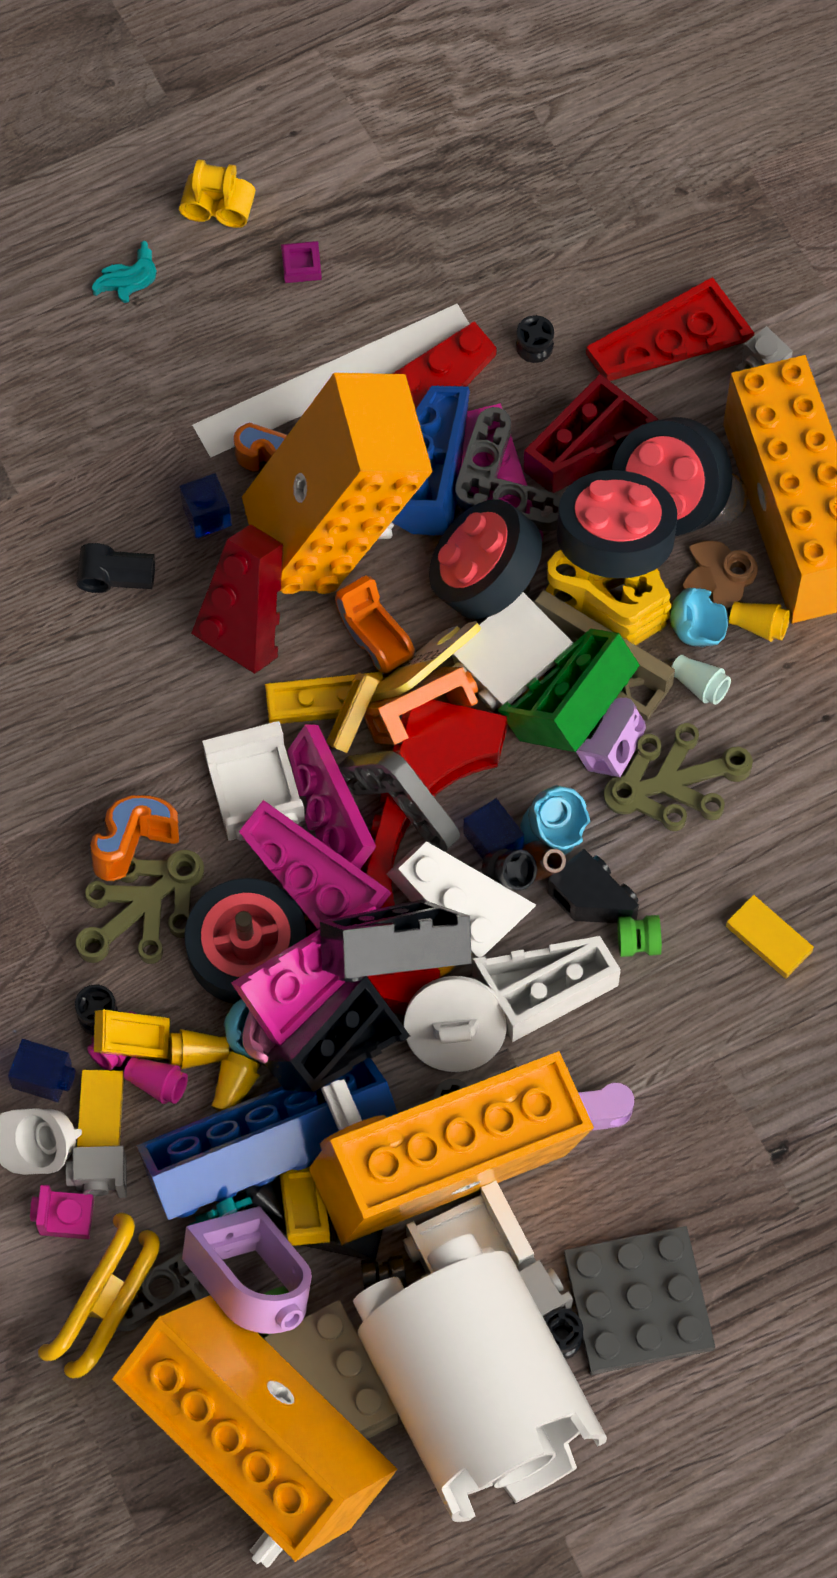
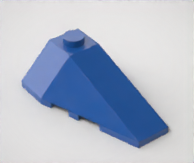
M431 386L416 409L433 472L392 521V523L411 534L443 535L453 523L457 505L455 487L461 470L470 394L469 387Z

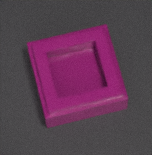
M318 241L281 244L285 283L322 280Z

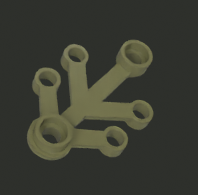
M684 723L677 727L674 738L675 743L657 776L641 781L649 762L657 759L661 752L660 739L653 734H645L638 740L637 755L626 775L614 777L605 786L604 801L607 807L615 813L624 815L637 810L662 822L664 827L670 831H679L685 826L686 810L678 804H671L665 807L648 798L649 796L662 793L699 811L707 820H717L723 815L724 799L719 794L709 793L703 795L686 786L722 775L729 781H743L751 773L753 765L752 756L742 747H731L723 753L722 758L679 770L687 753L697 745L699 738L698 729L693 724ZM687 732L692 734L694 738L691 741H684L680 738V735ZM646 743H651L656 747V750L646 752L642 746ZM734 756L741 757L744 763L734 765L730 759ZM627 789L631 795L627 798H621L617 795V791ZM709 802H714L718 804L719 809L717 811H709L705 805ZM671 813H677L682 819L679 822H671L667 816Z
M179 850L171 854L166 861L137 860L133 857L131 865L135 867V870L120 880L125 883H131L136 881L139 876L162 877L151 887L106 885L101 881L91 882L85 890L86 900L91 907L103 908L109 902L131 904L101 929L88 927L82 930L76 938L79 956L89 963L102 961L109 953V944L144 915L143 939L138 944L139 956L142 961L148 964L158 962L163 956L162 943L159 940L162 899L175 889L174 913L170 915L168 924L172 935L184 938L185 928L177 929L173 925L177 920L184 919L187 921L189 917L191 888L199 884L204 876V864L200 856L193 851ZM183 866L192 869L191 873L187 876H181L177 871ZM95 890L105 892L103 898L98 900L90 896ZM91 943H98L101 946L100 950L96 953H89L86 949ZM148 945H155L158 948L157 952L153 955H147L143 950Z

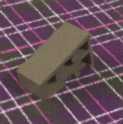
M340 1300L304 1317L295 1329L273 1333L264 1338L366 1439L398 1424V1413Z

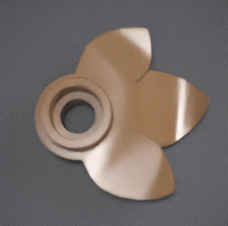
M702 541L690 546V552L699 566L687 576L683 583V589L700 588L710 590L712 593L709 597H712L713 602L724 605L726 609L731 608L735 601L740 602L744 594V587L749 586L756 579L758 572L756 560L748 552L743 550L731 551L724 543L719 541ZM735 567H740L745 573L735 574L731 570Z

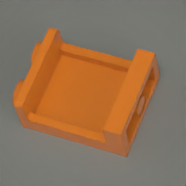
M441 667L431 672L416 686L402 695L370 702L364 714V720L375 743L395 745L409 738L400 720V715L444 693L451 704L471 707L478 703L475 693L478 692V687L469 671L464 672L463 667Z

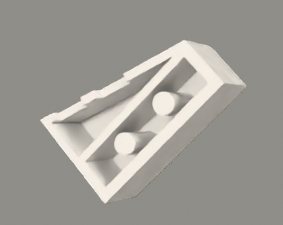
M428 842L414 847L387 873L388 877L411 902L423 899L470 915L472 962L473 958L483 957L536 906L531 901Z
M596 936L551 944L549 948L524 952V949L512 951L510 955L486 959V956L473 958L472 975L475 980L482 982L494 991L507 1021L506 1032L511 1041L514 1042L619 985L621 969L602 938Z

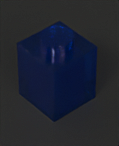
M216 473L180 485L182 507L196 539L232 526L230 506Z
M497 798L464 818L463 834L483 860L486 854L493 849L522 850L524 847V833Z
M22 1039L8 1078L12 1089L59 1103L62 1092L70 1090L76 1069L72 1067L69 1052Z

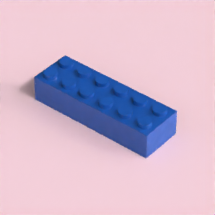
M371 1058L352 1067L353 1070L334 1080H345L362 1121L380 1115H385L387 1118L398 1114L388 1083ZM281 1086L136 1145L151 1186L167 1219L188 1217L194 1214L199 1207L211 1202H221L230 1197L233 1198L238 1191L253 1185H266L272 1182L277 1175L292 1169L302 1170L311 1166L322 1151L320 1143L339 1131L321 1090L322 1088L315 1092L286 1091Z

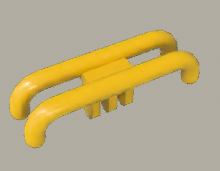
M122 1212L114 1216L113 1224L118 1228L117 1232L61 1331L50 1344H44L38 1349V1356L41 1360H56L71 1347L88 1317L102 1319L84 1353L78 1360L70 1361L64 1366V1373L69 1378L82 1377L97 1364L159 1253V1236L151 1230H144L138 1236L139 1243L143 1245V1248L125 1281L123 1282L113 1275L115 1268L130 1244L135 1229L133 1218Z

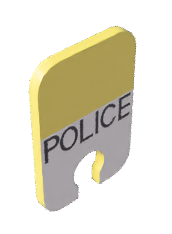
M477 621L467 623L461 629L458 626L451 627L435 636L418 650L411 660L399 666L380 682L371 699L379 701L402 695L412 689L481 630Z

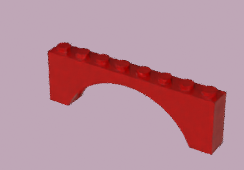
M433 699L402 714L401 722L409 738L403 740L402 744H395L393 752L406 760L434 797L452 783L466 776L498 767L507 733V716ZM381 793L380 802L385 803L382 816L375 815L371 828V836L375 839L376 848L361 867V871L387 888L391 893L381 908L395 905L392 893V880L388 877L387 873L394 867L400 843L411 824L389 793ZM438 968L367 977L393 1013L405 1016L408 1003L414 994L427 983L441 978V971Z

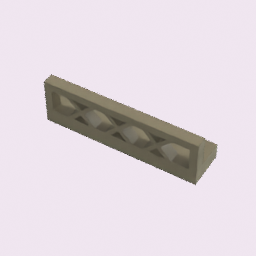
M544 589L535 600L538 608L573 643L590 628L613 632ZM623 638L640 666L633 674L632 679L623 688L624 693L620 692L616 699H631L642 718L648 721L672 688L675 669ZM645 685L656 693L649 703L644 706L631 697L630 687Z

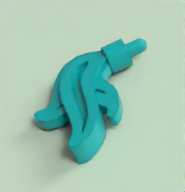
M146 241L141 242V248L137 250V262L133 266L114 264L104 268L101 271L102 276L93 283L92 292L94 296H97L105 291H118L119 299L124 303H128L130 294L151 285L155 281L157 270L152 261V250L148 248V243Z
M232 1197L225 1199L216 1205L215 1210L213 1209L196 1216V1221L189 1225L239 1212L245 1206L252 1204L251 1197L234 1202Z

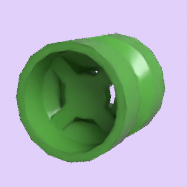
M646 915L643 920H634L630 916L618 917L620 957H632L636 952H645L649 956L661 955L662 940L659 915ZM636 929H638L639 943H637Z

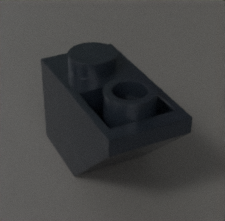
M585 849L568 861L562 871L554 873L548 878L547 893L574 921L618 923V917L630 916L637 920L639 904L636 894L626 884L619 885L610 876L611 870L604 860L597 855L592 857Z

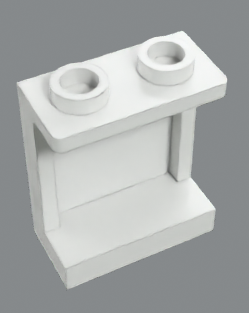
M522 592L507 608L483 621L479 625L481 630L452 654L455 663L453 667H463L464 672L469 671L477 687L481 691L478 693L479 698L494 712L506 702L512 704L528 689L526 685L533 678L539 679L555 665L554 660L568 649L573 642Z
M279 721L202 741L204 756L228 841L234 839L246 841L239 831L263 800L296 824L305 821L303 802L298 794Z
M497 1181L481 1187V1195L417 1226L414 1221L406 1224L407 1238L402 1240L411 1261L414 1263L419 1260L426 1273L421 1276V1279L434 1272L427 1260L430 1253L442 1244L465 1234H473L480 1249L491 1247L494 1251L509 1253L516 1266L529 1258H534V1252Z

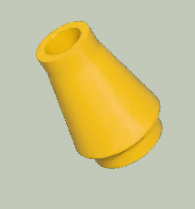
M735 601L731 608L729 624L739 626L770 642L774 639L783 640L789 624L790 611L782 609L781 604L741 603Z
M180 1029L179 1033H170L169 1062L172 1065L180 1066L181 1070L219 1062L222 1059L226 1060L229 1055V1044L226 1037Z
M229 1052L227 1059H222L215 1096L211 1107L222 1111L241 1103L260 1076L257 1074L260 1064L243 1055Z

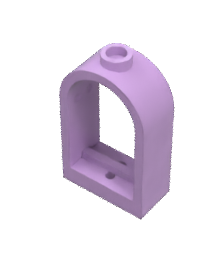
M260 1206L186 1226L182 1260L231 1321L244 1329L266 1334L290 1331L302 1322L307 1309L312 1278L311 1270L306 1261ZM256 1250L288 1289L289 1293L266 1295L252 1291L237 1279L223 1260Z

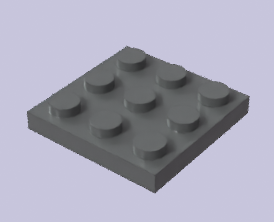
M687 1226L564 1250V1258L576 1312L582 1320L584 1328L582 1339L590 1375L715 1350L713 1334Z

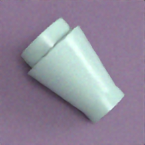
M684 655L678 656L672 665V668L675 669L674 677L703 703L711 702L715 705L718 704L730 687L731 678L725 674V670L689 659Z

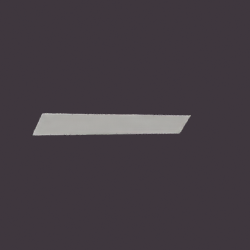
M455 304L197 422L192 426L210 458L234 447V433L244 424L250 422L272 430L302 416L333 373L392 374L469 325V322L459 305Z

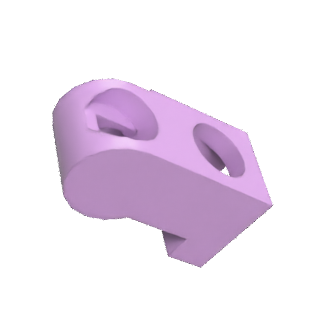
M628 698L615 699L605 715H603V720L591 739L586 738L585 742L576 751L587 771L621 777L637 748L638 740L643 736L646 729L645 721L639 714L633 701Z
M621 1083L608 1084L602 1090L578 1092L594 1127L592 1130L623 1126L632 1115L634 1107L633 1093L627 1086Z

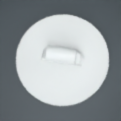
M448 976L427 983L414 994L405 1011L404 1028L411 1036L406 1039L409 1047L424 1063L442 1071L463 1072L482 1066L496 1055L506 1036L507 1021L497 996L487 985L468 977Z

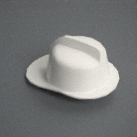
M17 1109L1 1113L0 1164L10 1172L22 1175L57 1172L73 1153L76 1139L82 1135V1129L74 1128L64 1113L54 1109Z

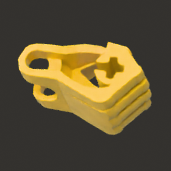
M561 550L555 552L547 562V580L550 583L546 588L547 592L553 596L559 591L570 594L573 598L565 603L609 630L619 633L621 637L632 644L638 645L666 627V621L670 618V594L660 577L658 569L631 578L602 577L574 565ZM561 564H568L573 566L576 575L574 577L562 575L556 568ZM625 584V586L623 585L621 602H619L609 590Z

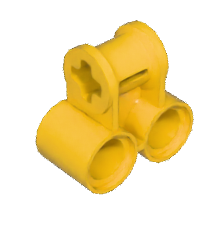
M198 159L193 173L188 175L179 211L185 218L192 221L205 222L211 216H214L225 226L241 228L247 224L256 190L248 181L236 178V165L229 164L225 168L207 165L205 160Z

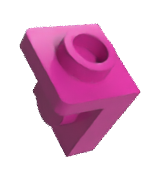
M41 1185L39 1197H32L30 1221L36 1222L41 1236L90 1239L94 1196L91 1194L51 1191L50 1185Z

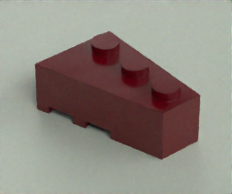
M599 374L524 450L523 472L547 491L556 493L579 478L612 464L623 440L636 428L646 423L657 421L658 418Z
M250 524L227 539L191 634L255 674L278 658V646H275V628L280 622V612H276L277 592L281 590L283 543Z

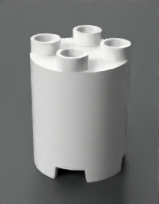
M473 1234L456 1237L431 1252L427 1260L434 1272L405 1289L398 1277H391L366 1288L353 1300L363 1321L358 1329V1336L451 1519L455 1522L469 1521L475 1517L468 1494L494 1485L495 1488L504 1487L512 1500L517 1503L574 1471L577 1466L568 1443L579 1434L582 1435L584 1440L593 1439L597 1447L604 1444L607 1440V1436L511 1256L507 1252L494 1251L491 1247L480 1249Z

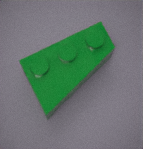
M590 628L554 660L557 665L555 669L541 681L536 677L533 678L526 685L529 691L511 706L509 702H506L498 709L501 715L507 716V724L520 742L576 752L640 666L619 633Z

